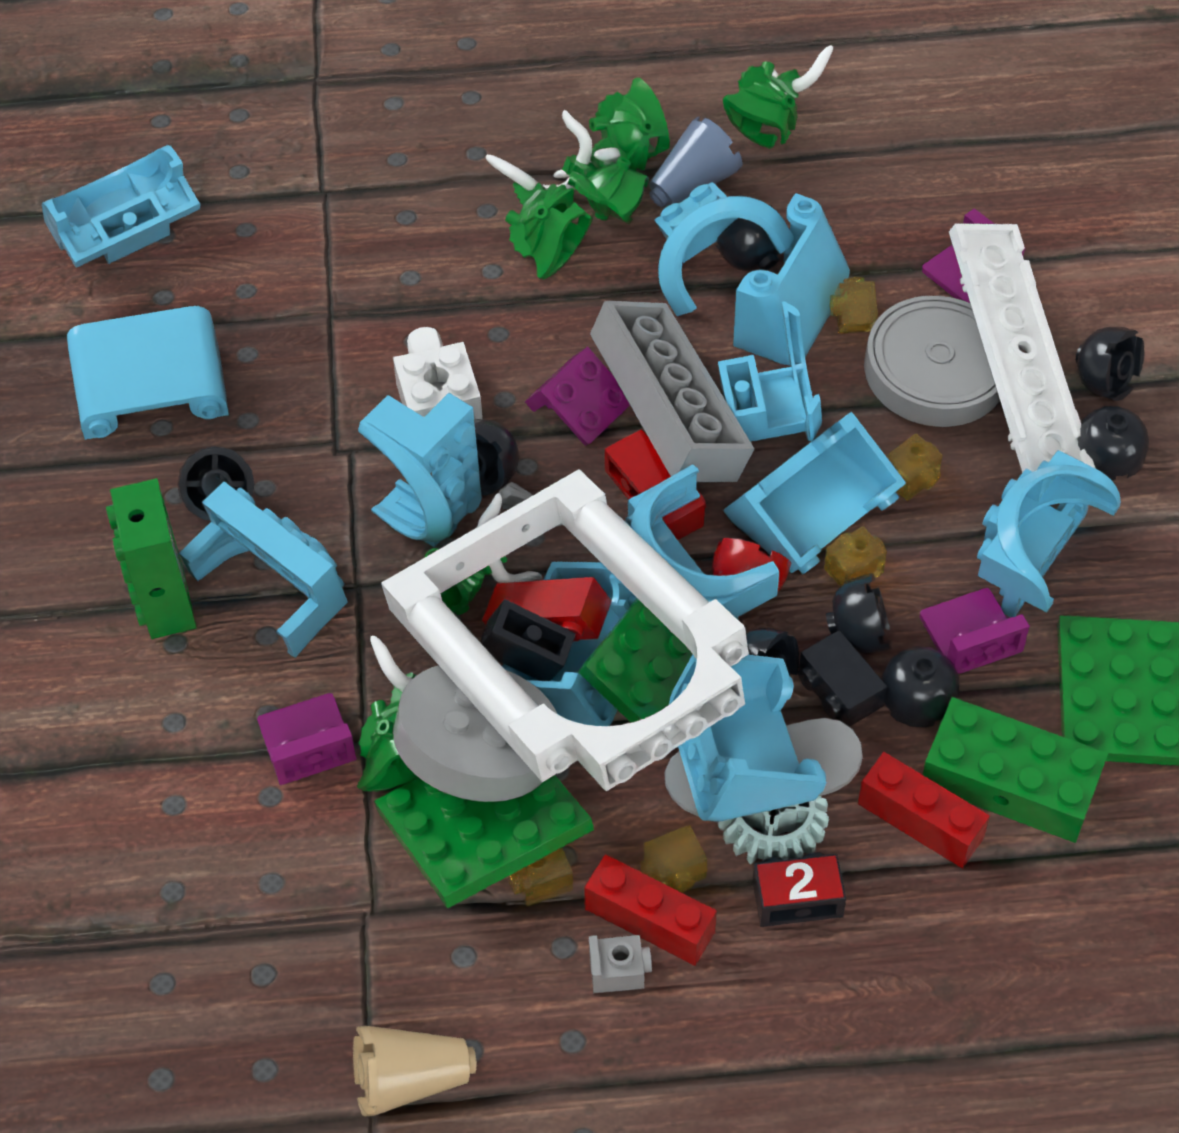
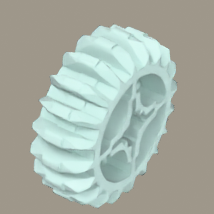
M818 796L814 801L776 809L775 814L777 816L774 817L773 825L770 824L771 815L769 813L772 811L770 810L718 822V827L724 831L723 839L725 844L734 843L733 852L736 856L745 852L748 853L747 861L750 865L757 858L763 860L771 857H781L784 860L788 858H802L803 853L815 852L816 843H821L824 839V829L828 826L829 816L826 813L828 803L825 798ZM751 827L757 828L761 833L756 832ZM792 832V833H789V834H787V835L780 836V834H782V833Z

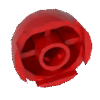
M723 538L722 542L719 540L714 553L712 573L713 576L735 575L773 561L779 570V592L787 579L792 563L786 557L773 550L769 557L766 553L759 551L760 545L753 542Z

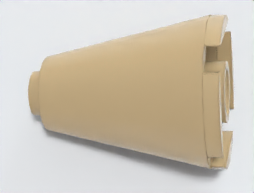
M358 1026L356 1028L359 1036H354L353 1042L355 1084H360L361 1089H365L366 1097L357 1098L361 1113L365 1117L374 1116L466 1084L469 1081L470 1074L476 1072L475 1050L473 1047H467L466 1041L462 1038L374 1026Z

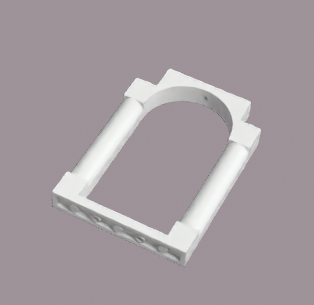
M579 469L381 582L389 610L542 782L557 773L565 771L571 764L579 761L602 788L608 791L619 783L628 781L641 769L654 761L663 759L673 749L689 739L698 737L705 729L724 717L733 715L740 707L745 705L741 676L730 667L736 665L742 658L749 655L745 626L716 599L709 602L607 505L605 493ZM562 523L692 652L697 660L696 668L689 684L680 696L670 705L652 716L633 723L617 726H592L576 723L559 716L544 703L538 706L442 601L440 593Z

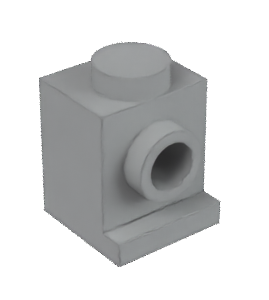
M640 935L597 939V936H589L593 993L644 989V973L652 972L650 947H641Z

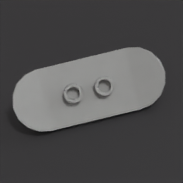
M820 718L786 725L799 764L803 759H815L825 771L827 783L819 796L833 793L846 786L859 772L863 759L861 742L853 729L841 721ZM678 751L669 760L664 772L665 786L671 798L682 809L699 817L682 758Z

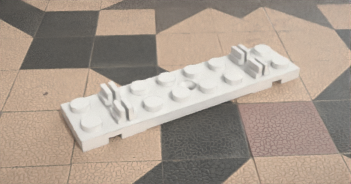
M954 224L949 234L962 274L960 282L965 284L962 287L963 292L968 293L1010 434L1008 439L1013 441L1010 446L1012 450H1016L1022 473L1025 469L1032 472L1036 471L1042 461L1049 462L1057 450L1095 468L1093 459L1086 453L1085 449L1080 450L1077 439L1080 437L1081 422L1072 401L1029 260H1024L1022 255L1025 247L1018 225Z

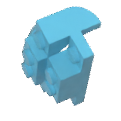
M170 145L159 148L149 155L92 183L42 203L45 224L59 248L66 250L76 268L104 255L108 264L169 236L170 223L200 209V202L183 175V163Z
M1057 450L1049 462L1042 461L1036 471L1032 472L1025 469L1017 481L1011 479L1003 491L1002 502L999 506L993 504L989 508L982 523L986 526L983 544L977 555V559L981 560L978 576L1001 588L999 592L1003 596L1001 609L1005 615L1011 618L1017 615L1025 602L1046 613L1052 606L1054 598L1050 597L1043 576L1085 518L1089 505L1113 516L1120 507L1119 491L1108 476ZM1060 503L1057 509L1049 506Z

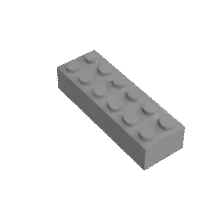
M604 301L590 335L670 476L693 464L699 469L696 482H737L755 448L666 303Z

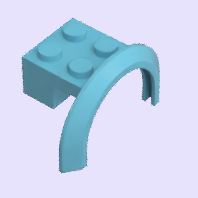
M711 182L710 184L696 187L690 193V197L679 204L674 203L667 206L661 212V216L656 218L655 222L666 238V242L659 259L658 277L661 290L676 316L690 313L697 309L683 283L682 263L715 243L719 235L738 218L747 219L760 225L780 254L788 249L795 238L784 219L774 208L755 198L745 196L727 197Z
M786 301L782 302V312L791 367L758 373L754 355L718 361L723 397L750 442L805 432L808 441H813L822 425L820 396L816 394L813 397L810 387L799 310Z

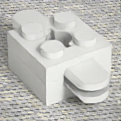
M420 327L412 331L407 341L409 354L393 357L396 384L402 404L425 417L448 393H451L473 407L474 420L483 419L481 396L464 342L443 346L441 337L434 328Z

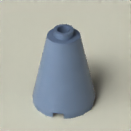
M696 117L689 124L650 181L649 187L651 191L649 195L659 207H667L674 203L679 204L690 197V193L696 187L710 184L711 182L717 184L741 169L743 163L739 151L734 155L729 148L733 141L710 119L705 118L700 122V117Z

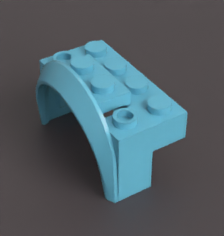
M448 393L423 417L387 395L360 422L358 431L396 466L408 482L407 484L401 479L395 482L396 487L378 505L371 509L372 512L402 535L411 539L425 541L433 547L451 536L462 518L467 513H473L482 499L473 407Z
M693 464L658 485L629 499L626 523L709 602L716 599L738 620V617L777 596L779 570L773 561L735 575H706L700 570L664 523L662 517L700 498V494L696 490V478L699 469Z
M223 482L202 502L211 522L179 552V555L189 574L199 581L229 558L250 551L304 593L308 600L276 631L283 638L288 648L287 652L296 658L315 635L348 602L342 588L344 582L337 574V564L317 539L300 531L292 520L287 517L280 519L268 508L262 511L255 506V501L244 489L238 488L235 490Z

